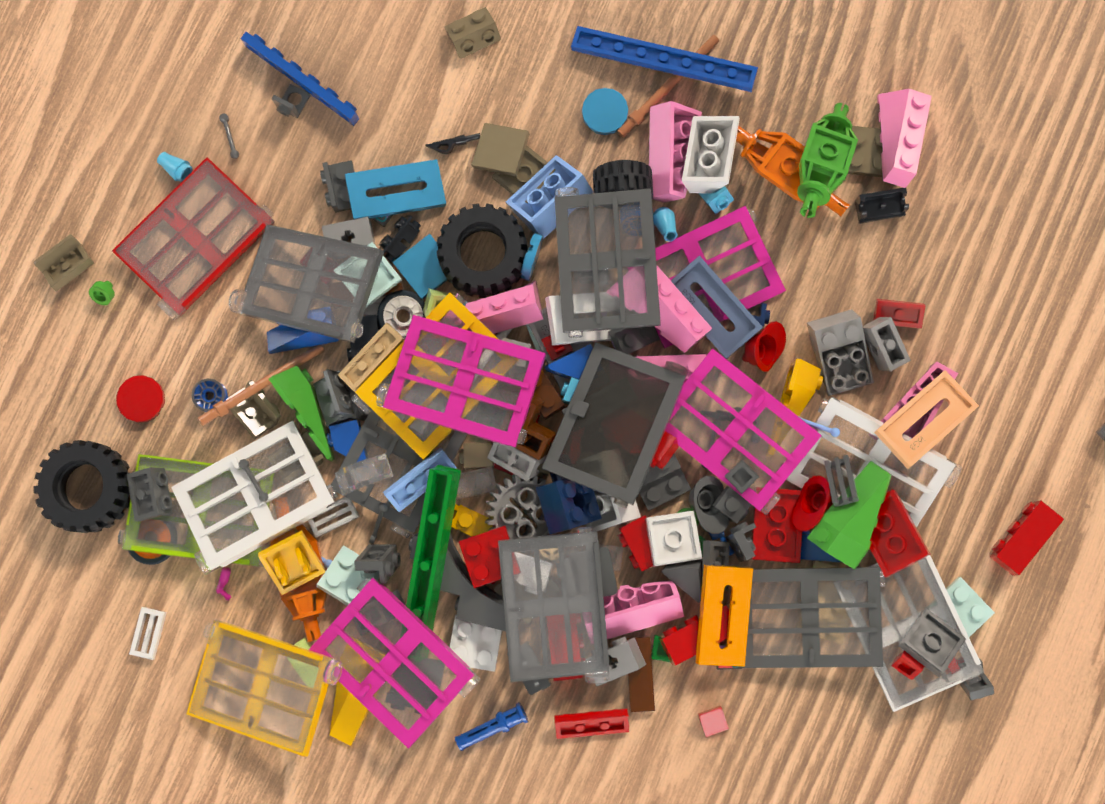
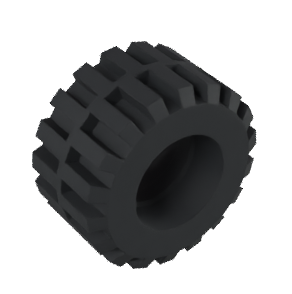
M616 160L604 163L593 171L594 193L651 188L653 199L652 169L646 163L634 160ZM634 203L618 204V210H621L626 204L631 206ZM613 205L600 206L613 210Z

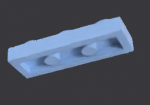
M441 447L383 491L386 498L398 512L402 511L426 492L429 469L437 465L457 468Z

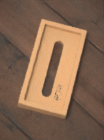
M944 370L874 433L909 469L979 405ZM944 399L948 402V407L910 441L903 440L902 434L940 400Z

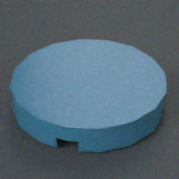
M596 89L587 96L583 103L582 116L584 123L596 134L609 135L616 133L627 121V101L621 93L614 89Z
M533 234L530 240V245L532 246L529 247L524 258L521 279L530 281L541 250L543 235Z

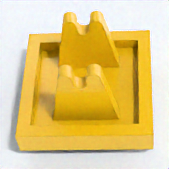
M302 530L258 552L259 559L282 595L325 573L324 566Z

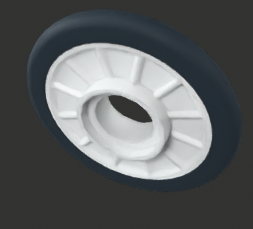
M408 290L388 294L381 301L377 311L380 328L389 323L405 339L413 315L426 318L423 313L425 302L416 293ZM400 309H405L409 313V319L405 323L397 319L396 315Z

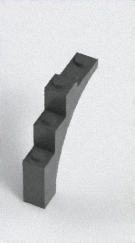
M418 533L413 535L409 542L410 559L413 560ZM450 533L440 591L460 595L455 603L456 619L506 632L503 596L489 589L486 585L473 588L467 566L458 553Z

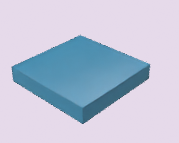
M430 234L393 262L421 299L427 297L429 288L436 290L447 281L437 258V242Z

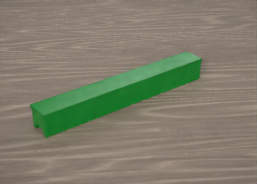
M442 465L429 469L406 607L432 631L461 474L459 469ZM404 625L402 626L401 637L408 631ZM421 642L408 657L415 658V661L421 662L429 657L430 650Z

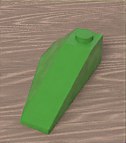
M295 366L269 378V381L286 405H289L291 409L294 408L296 418L305 429L308 428L310 431L308 434L326 459L333 461L335 459L332 447L329 446L327 429L315 388L311 384V381L314 379L307 369L301 370L298 366Z
M870 461L854 479L859 501L837 507L833 504L823 515L819 524L814 527L807 539L829 555L856 569L870 548L872 532L877 525L879 509L884 502L892 475L873 461ZM850 485L846 489L847 497L852 496Z

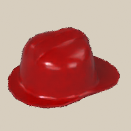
M777 321L770 322L761 333L754 335L745 343V352L742 360L758 367L763 372L769 371L785 349L786 332L783 325Z
M818 475L809 478L801 490L792 516L795 528L800 531L813 529L833 505L829 482L823 476Z

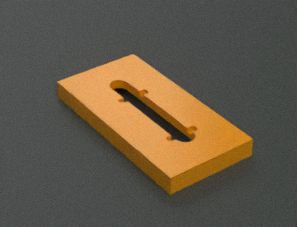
M704 565L696 664L745 666L753 568ZM730 585L731 597L727 644L725 648L721 649L718 641L720 640L724 587Z

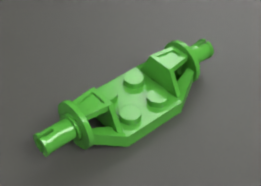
M843 103L835 104L833 113L824 115L821 120L813 123L799 162L800 185L798 186L797 194L803 201L802 208L800 209L801 215L805 217L806 211L809 209L807 218H812L816 215L817 206L825 205L830 201L831 194L843 183L849 171L858 139L852 131L851 121L846 117L849 107L845 104L843 111H841Z

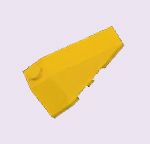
M798 358L790 364L780 402L797 416H800L815 391L820 390L823 377L819 376L821 369ZM777 415L771 439L780 445L792 427ZM769 444L766 456L771 457L776 452V449Z
M351 636L377 663L387 654ZM347 644L341 656L340 664L361 683L374 668ZM338 680L329 735L352 746L369 710Z

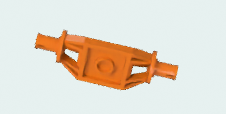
M738 126L736 142L743 146L740 156L742 158L745 157L758 174L794 200L803 202L799 198L797 190L800 185L799 162L805 146L784 132H767L758 129L755 134L751 135ZM759 139L772 145L768 148L756 141ZM832 193L830 201L825 206L841 217L850 204H847Z
M287 497L272 501L277 519L290 512ZM303 524L297 526V531H303L324 566L318 540ZM292 529L272 540L270 546L295 534V530ZM323 574L283 595L280 593L281 600L293 615L292 621H303L307 642L318 640L321 636L317 617H319V614L325 613L324 605L327 593L317 588V583ZM313 594H316V611H314Z

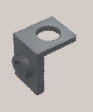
M290 84L282 99L273 95L272 100L279 113L287 117L291 115L298 119L311 95ZM298 93L301 95L302 99L298 105L289 103L288 99L291 94Z

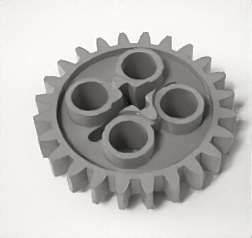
M514 474L512 482L504 478V487L496 484L498 493L490 492L494 499L493 501H486V504L490 505L491 509L484 511L485 514L491 516L485 523L493 525L488 531L506 526L510 539L548 536L549 531L544 514L542 513L541 517L536 518V511L541 507L536 487L545 485L546 480L542 478L538 480L537 476L527 482ZM527 490L528 496L526 500L521 501V493ZM511 497L519 507L524 509V513L537 524L536 528L528 519L522 517L523 513L510 502L509 499ZM510 507L511 513L509 517L504 518V510ZM525 524V533L519 535V528Z

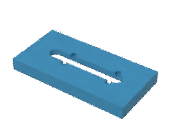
M437 159L345 174L353 219L363 217L371 219L446 206ZM415 182H425L427 185L423 190L376 197L366 196V191L371 189Z

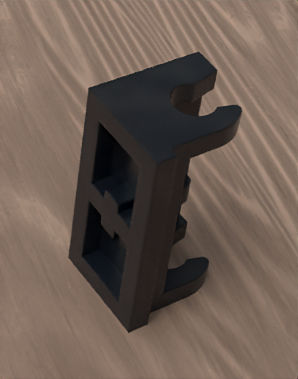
M902 187L859 195L855 200L859 224L906 216V212L909 209V204L905 203L907 189Z

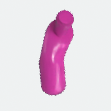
M225 566L221 570L216 593H220L226 600H229L231 595L226 593L223 588L229 582L231 569Z

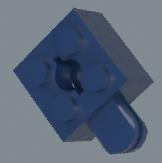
M561 455L558 462L572 467L570 457ZM550 473L552 483L536 487L549 535L602 519L593 489Z

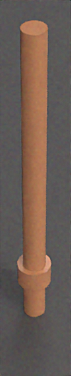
M712 35L695 53L706 55L719 42L718 37ZM673 74L638 110H634L628 116L629 119L617 130V133L624 138L635 126L638 127L645 120L644 117L650 112V107L657 105L683 76Z
M314 346L223 402L221 400L213 405V409L198 417V421L204 426L218 416L220 418L225 416L231 408L272 384L269 381V378L295 366L300 367L323 353V346Z

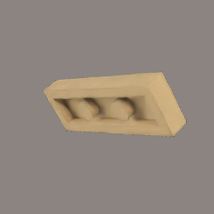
M386 323L345 366L338 376L356 392L405 339L389 323Z

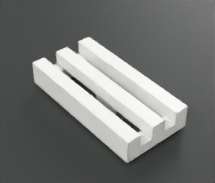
M343 497L328 505V510L321 514L346 502L348 504L347 507L315 523L313 518L308 520L316 538L360 517L352 500ZM349 511L352 512V515H349L318 531V526L323 525Z
M141 607L129 655L155 660L167 612ZM148 613L150 614V617L140 652L137 650L142 630L144 627L146 615ZM156 616H158L157 623H156V627H155V631H154V635H153V639H152V643H151V647H150L149 654H148V653H147V649H148L150 637H151V634H152V630H153L155 618H156Z

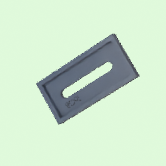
M700 255L671 280L711 326L712 329L706 334V337L726 359L763 328ZM693 283H698L734 323V331L728 332L691 290Z

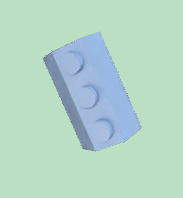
M556 155L506 201V204L532 232L543 235L544 239L556 228L555 197L593 194L594 192L582 173ZM544 181V185L540 189H536ZM570 208V209H568V216H569L576 208Z

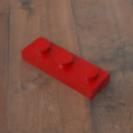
M628 709L554 715L557 739L629 732Z

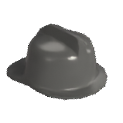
M705 476L690 491L688 502L690 508L696 513L702 528L711 534H719L725 531L730 519L712 505L720 496L724 487L720 480L714 476Z

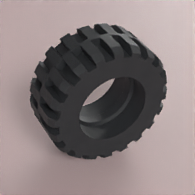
M478 203L472 204L473 208L468 210L466 207L459 209L460 213L458 215L452 214L448 218L449 223L447 225L443 224L440 230L441 236L437 239V258L445 277L453 284L454 288L458 291H464L466 295L471 297L478 295L479 298H486V295L494 296L503 290L507 292L512 288L511 285L514 282L517 283L520 280L528 248L524 230L512 214L508 215L506 210L501 207L495 209L493 204L486 203V207H480ZM476 232H492L498 235L504 243V258L498 266L491 270L475 271L468 268L462 261L461 246L470 235Z
M75 440L72 444L66 442L60 445V450L53 449L48 453L49 460L43 459L39 465L42 467L41 472H36L34 479L38 480V486H33L34 494L39 495L35 502L37 507L44 509L41 514L45 519H51V524L66 531L95 533L102 531V528H110L114 525L115 519L120 520L125 515L122 512L123 509L130 506V501L128 500L130 491L127 474H129L127 470L130 466L127 461L121 459L122 455L106 445L82 440ZM87 464L99 470L103 479V490L100 498L92 507L81 510L73 507L69 502L66 494V484L69 476L76 468Z

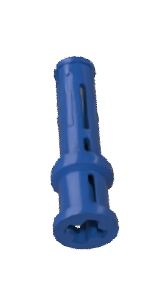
M516 703V707L505 712H497L496 718L455 736V741L460 751L501 731L507 733L510 731V728L522 722L528 723L527 715L521 703Z

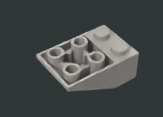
M851 309L807 322L811 345L818 367L821 369L820 373L823 377L828 396L874 383L862 321L857 313Z

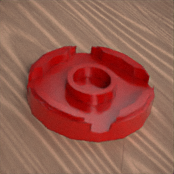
M144 375L133 376L125 380L119 387L116 395L117 407L120 413L129 420L137 423L149 422L155 419L164 407L165 393L162 386L153 378Z

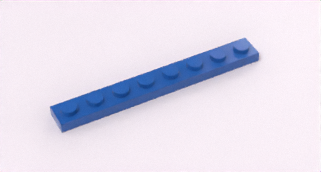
M577 26L571 45L572 51L752 92L758 72V67L581 26Z

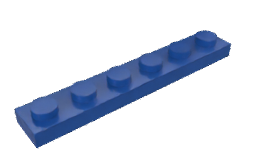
M245 32L240 38L245 47L354 126L358 122L359 117L355 106L348 101H345V103L340 101L338 94L331 88L327 87L325 90L319 85L320 81L311 74L306 76L301 72L302 68L292 60L290 63L283 59L284 55L274 47L272 49L268 48L265 45L266 42L257 34L252 36Z

